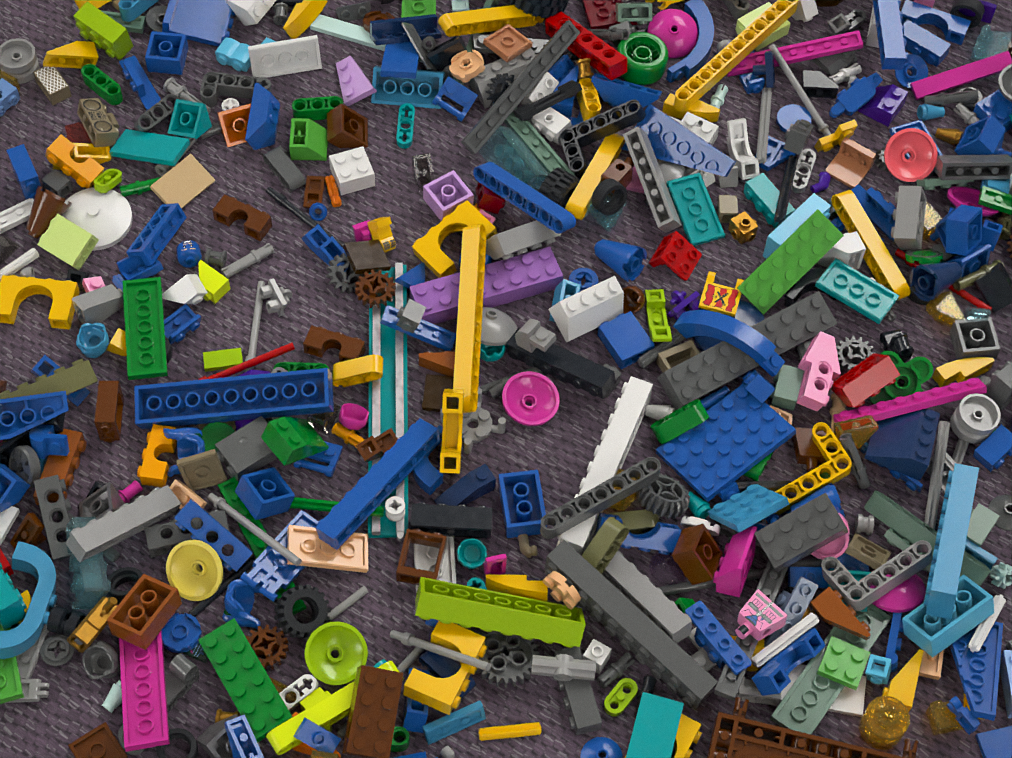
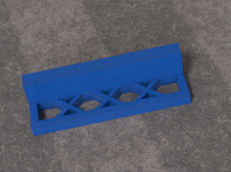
M178 203L161 204L126 251L127 255L140 256L146 266L152 265L187 218Z

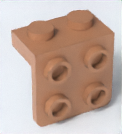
M845 137L841 143L839 153L828 165L825 172H828L831 177L853 189L856 185L860 184L872 168L876 153Z

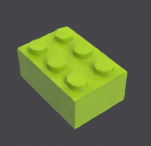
M88 1L74 15L76 26L80 30L79 34L85 40L89 39L94 42L98 49H104L109 57L121 60L134 47L127 29Z

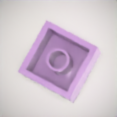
M454 170L423 186V199L440 221L446 215H450L459 204H463L466 200L473 205V193Z

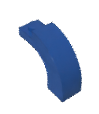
M440 425L437 427L440 436L439 443L412 470L416 483L429 495L443 483V473H440L428 459L430 453L442 442L443 427Z

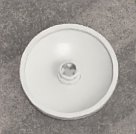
M87 188L73 194L64 202L67 204L69 201L72 205L62 217L99 239L92 251L106 249L117 244L127 235L131 228L133 220L131 207L124 196L112 189L107 193H99L94 188Z

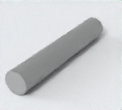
M365 586L361 587L332 609L327 615L330 617L329 620L332 621L368 593Z

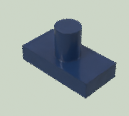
M773 51L765 52V64L753 65V75H766L767 88L775 86Z

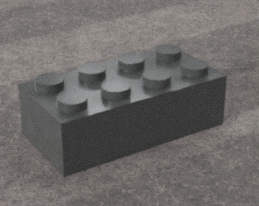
M825 492L754 534L776 572H779L848 533V529Z

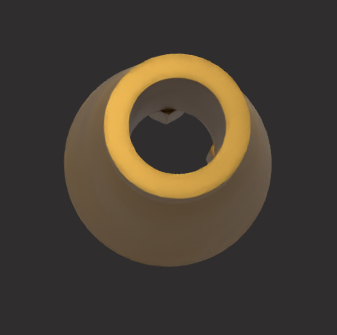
M937 128L935 138L955 146L958 145L963 132L959 131V129Z

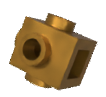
M744 211L730 219L728 230L731 232L732 237L742 245L755 239L758 225Z

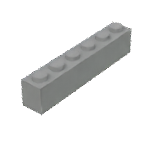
M639 126L624 133L625 142L658 228L667 233L682 226L647 133Z
M168 485L162 488L157 487L148 495H141L130 504L125 503L114 512L109 511L98 520L93 519L86 526L73 529L69 533L70 536L65 544L77 560L82 562L143 531L144 528H148L172 516L177 512L182 503Z
M618 550L602 575L676 644L690 635L692 628L691 618L679 610L674 601L669 600L660 588H656L646 575H642L632 562L627 561Z

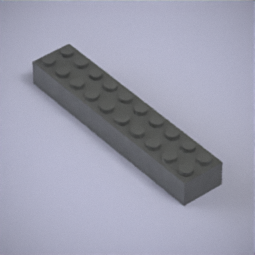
M818 291L751 327L770 340L776 346L774 351L780 356L803 342L816 337L820 331L825 332L838 323ZM722 341L663 372L657 378L673 407L677 410L760 365L742 350Z
M565 540L547 555L544 568L545 574L548 575L552 571H556L567 579L565 583L569 587L573 585L581 597L578 605L581 608L585 607L596 622L600 621L605 626V630L611 636H616L626 650H631L642 665L646 664L657 679L661 678L666 683V687L672 693H677L688 708L697 710L713 693L718 681Z

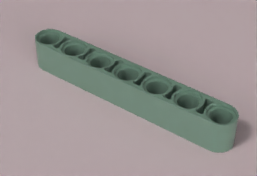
M875 490L865 504V510L913 544L920 540L929 542L932 547L933 557L934 547L937 545L935 544L937 531L883 493ZM964 551L960 577L964 574L981 586L991 570Z

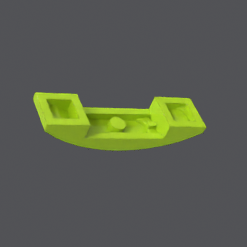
M664 289L645 290L647 322L652 342L672 341L665 310Z

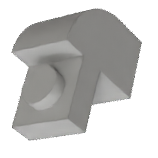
M529 319L515 334L517 345L531 353L536 348L546 352L557 339L556 334L541 327L540 321L535 319Z

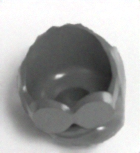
M98 641L91 644L85 650L82 663L90 679H110L119 673L120 659L116 649L106 641Z

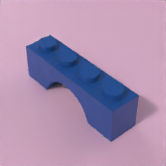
M905 0L901 10L902 25L907 20L917 25H934L944 33L945 40L962 45L971 22L970 20L910 0Z
M599 512L595 535L609 517H614L623 524L622 519L618 515ZM657 522L655 527L647 533L632 534L629 532L620 547L630 549L631 546H634L646 552H650L653 549L658 550V553L670 555V552L673 553L678 542L681 529L678 525Z
M816 628L808 630L783 649L752 677L762 696L779 694L791 682L788 677L789 673L799 664L814 658L826 646Z

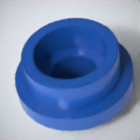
M314 203L309 209V215L313 220L321 221L327 216V208L322 203ZM320 209L322 213L317 214L315 210Z

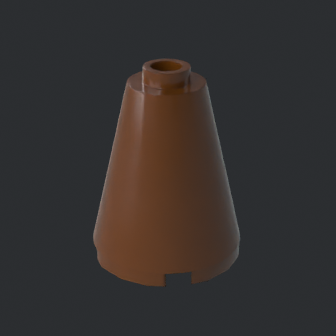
M38 186L26 227L29 230L28 234L36 239L46 232L51 220L57 214L62 216L72 205L69 201L65 204L66 199L49 190L41 191V186Z

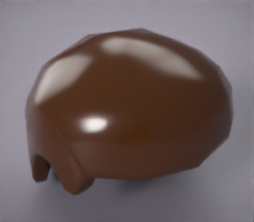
M628 285L622 289L624 292L623 313L626 314L631 311L635 314L643 308L645 297L641 289Z

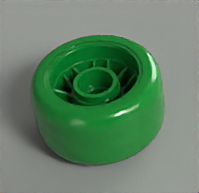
M636 32L629 34L627 40H621L617 51L625 55L628 60L627 72L621 75L625 81L637 85H650L661 79L667 67L668 49L659 37L647 32Z

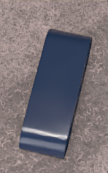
M428 650L419 657L421 665L423 667L426 666L427 670L436 678L451 677L461 668L453 659ZM471 676L468 678L470 683L466 692L462 691L459 696L461 699L476 686Z

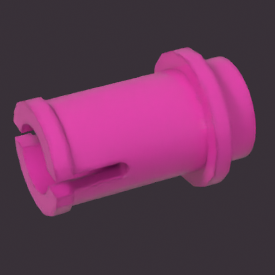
M134 480L125 489L119 490L118 494L124 503H130V499L142 491L143 488Z

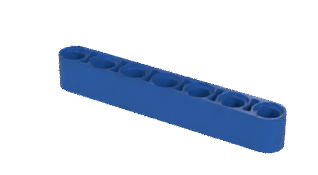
M487 162L474 168L473 175L479 183L552 231L560 234L575 227L576 219L572 213L495 163Z

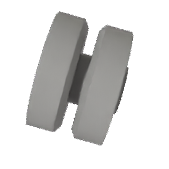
M20 38L4 42L0 46V70L5 80L15 84H22L35 78L33 72L39 70L40 66L33 44L26 39Z
M978 393L969 394L962 399L953 412L950 425L953 432L963 441L973 444L982 443L997 427L1001 420V412L998 405L988 396Z

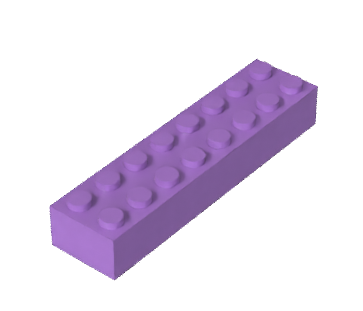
M551 247L485 265L483 307L492 308L554 290L563 280V274ZM460 272L409 287L410 299L427 307L422 317L423 320L437 324L457 318Z

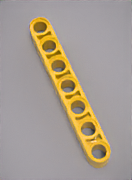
M515 5L446 13L439 18L438 24L448 37L498 31L507 24L513 28L534 26L538 22L542 23L545 18H541V16L535 17L529 13L526 14L523 10L516 8Z
M614 133L604 138L568 200L565 209L572 213L576 219L583 220L592 204V194L601 182V175L618 158L621 152L620 149L625 144L624 136Z
M847 190L833 195L831 198L832 205L848 233L857 231L866 248L863 258L877 282L898 294V300L908 297L910 295L908 283L855 194L851 190Z

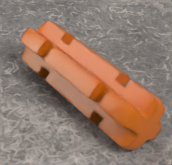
M333 175L326 176L325 183L333 207H340L342 201Z

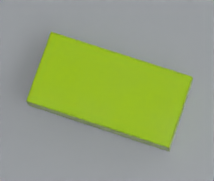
M241 348L203 352L205 372L224 370L243 363Z

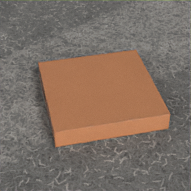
M509 24L483 40L485 46L507 63L530 49L533 44L532 41Z

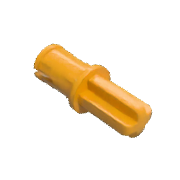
M339 422L331 430L332 434H335L343 439L346 444L349 443L354 447L365 440L355 434L354 430L345 428Z

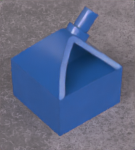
M992 115L967 126L955 149L958 155L1008 154L1012 157V152L1004 151L1002 148L1006 128Z
M961 204L949 212L936 225L935 232L930 235V239L936 241L940 237L947 253L967 256L982 242V208Z

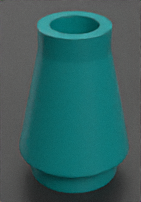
M689 491V509L694 517L705 519L709 515L708 511L711 510L710 504L696 496L692 491Z

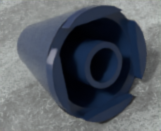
M957 262L920 264L911 270V287H915L916 292L914 293L921 300H933L961 278L962 268Z

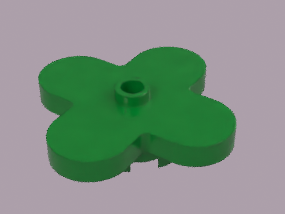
M893 351L880 353L891 358L900 376L895 378L896 381L893 384L885 385L881 388L879 394L869 397L872 404L893 400L900 396H909L915 392H924L921 384L929 380L933 374V365L930 360L925 357H915L909 362L904 363L898 354ZM899 379L903 380V386L897 384Z

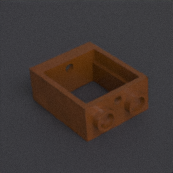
M99 381L94 422L100 440L108 443L120 440L124 397L119 381Z
M407 529L396 571L397 581L419 585L420 577L439 580L447 546V536L437 532H423L420 529ZM411 543L439 548L434 572L405 567Z

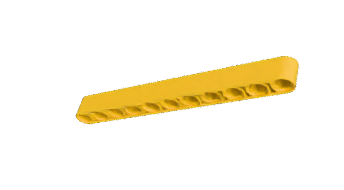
M777 0L676 91L674 108L680 112L688 110L796 12L799 0Z
M483 224L464 227L462 233L453 389H464L463 413L476 412L478 403L487 238L486 229Z

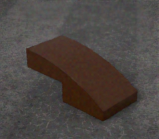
M307 176L304 208H310L314 203L323 204L325 176Z
M392 428L375 438L373 435L356 445L364 461L369 462L382 457L387 450H390L395 445L398 438Z

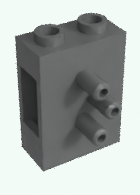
M262 416L215 444L221 463L225 464L227 473L231 478L235 477L238 482L242 475L256 472L277 458L261 438L268 424Z

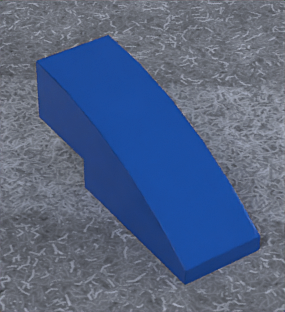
M319 224L301 238L328 265L329 261L334 260L336 255L340 257L342 253H345L334 237L330 238ZM341 262V263L337 264V266H339V265L342 266V265L344 264V262Z

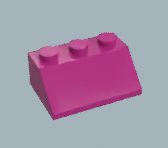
M756 526L749 527L732 535L730 543H726L724 549L725 557H721L719 562L720 570L714 574L713 583H716V592L740 597L755 557L756 536L754 533L757 532Z

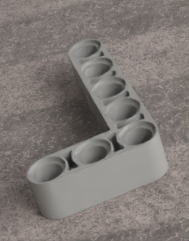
M917 541L859 581L850 574L837 558L832 556L826 557L821 563L823 578L833 590L836 589L842 595V600L847 606L850 605L855 611H861L929 565L932 561V547L927 541ZM888 574L894 575L892 577H886V575ZM842 582L848 583L846 585H840V583ZM872 585L877 586L876 588H869ZM854 597H860V599H858V600H854V599H852V598H854Z

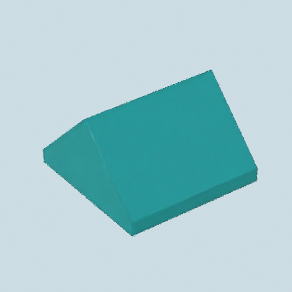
M176 99L168 134L197 139L212 127L206 104Z

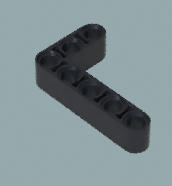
M630 100L562 131L560 134L561 144L569 168L575 177L581 180L589 166L583 147L639 123L645 118L646 113L639 101Z

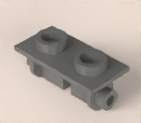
M370 1L337 7L335 12L338 20L348 22L364 18L365 14L371 12Z

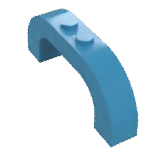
M19 541L12 556V569L31 574L38 583L23 622L14 629L0 631V659L17 656L34 645L40 637L44 624L47 625L51 613L49 612L50 608L55 606L57 595H55L56 570L52 560L40 548Z

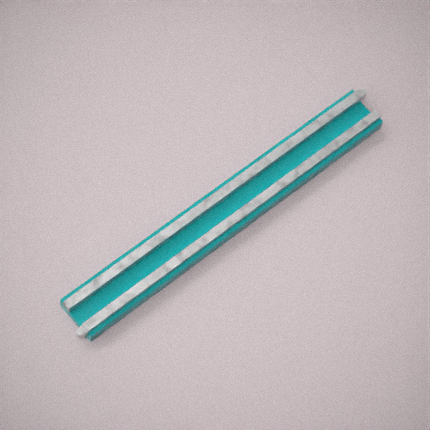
M395 263V267H391L390 271H381V273L384 275L387 272L388 277H393V281L396 283L395 279L407 272V265ZM396 283V295L392 296V302L387 301V305L400 309L401 306L405 307L407 304V287ZM380 304V308H377L376 305H373L372 308L369 306V355H380L384 360L383 377L378 380L369 381V437L373 435L375 438L392 428L397 438H399L408 431L407 334L381 324L380 321L386 306ZM382 457L368 462V472ZM408 475L379 505L384 507L383 517H368V538L397 537L398 541H403L406 530L409 529ZM393 496H398L405 502V516L399 521L389 520L385 513V503L387 499Z

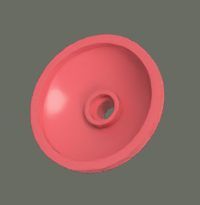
M907 128L895 133L888 140L884 150V161L887 169L895 178L904 182H916L918 179L926 178L933 171L937 163L938 153L935 142L926 132L916 128ZM906 153L910 155L909 159L905 158Z

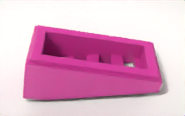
M506 554L491 556L485 559L483 563L485 576L486 574H506Z

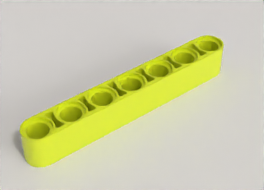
M388 661L377 667L399 672L393 661ZM355 681L271 730L266 735V738L277 755H282L303 743L296 739L294 734L305 717L326 729L348 716Z

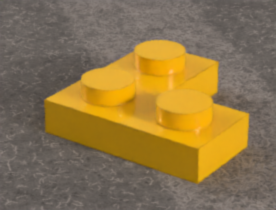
M855 119L839 125L835 133L818 139L814 146L816 151L824 150L826 152L835 145L839 144L841 146L845 137L850 138L854 134L858 126Z

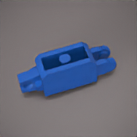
M877 72L867 78L864 76L862 79H855L850 84L852 87L847 91L843 89L837 94L836 104L829 111L830 117L834 119L842 113L848 116L853 115L873 99L876 92L875 88L883 79Z

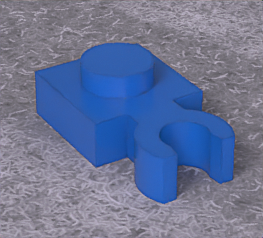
M955 696L949 700L946 706L956 715L955 719L968 735L976 731L981 724L978 717H973L971 711L967 706L963 707L958 697Z

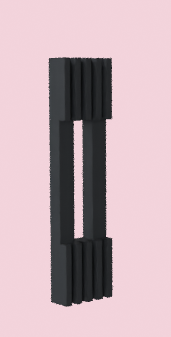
M570 80L557 87L558 90L532 104L527 103L513 110L514 116L521 121H528L545 109L568 97L571 98L577 95L582 90L581 85Z

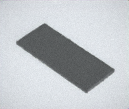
M402 22L404 30L427 70L438 71L428 58V51L423 48L422 40L413 24Z

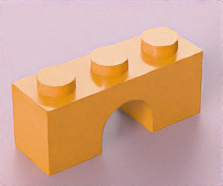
M60 134L47 148L45 157H47L51 164H56L61 168L65 175L74 178L79 186L86 189L91 188L94 185V179L103 173L104 167L91 157L83 163L74 162L70 156L74 153L75 145Z
M153 424L152 430L148 432L147 449L144 448L142 453L143 464L139 466L137 472L142 485L166 486L169 466L167 462L157 460V457L165 452L174 453L177 440L166 438L163 429H176V427Z

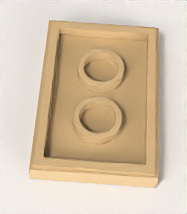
M189 154L153 183L150 188L164 204L178 203L182 209L214 183L215 179L192 154Z

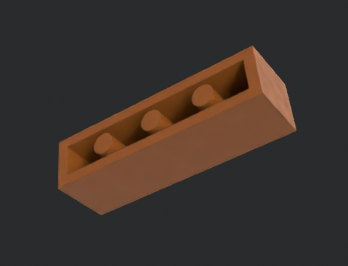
M63 429V432L58 434L67 435L70 452L67 456L49 455L40 479L58 475L60 480L64 479L66 488H68L73 483V472L80 465L79 457L81 452L85 451L87 442L82 432ZM35 490L33 498L35 500L36 505H39L37 493ZM63 491L65 499H67V492ZM52 493L48 497L50 503H55L59 499L57 493Z

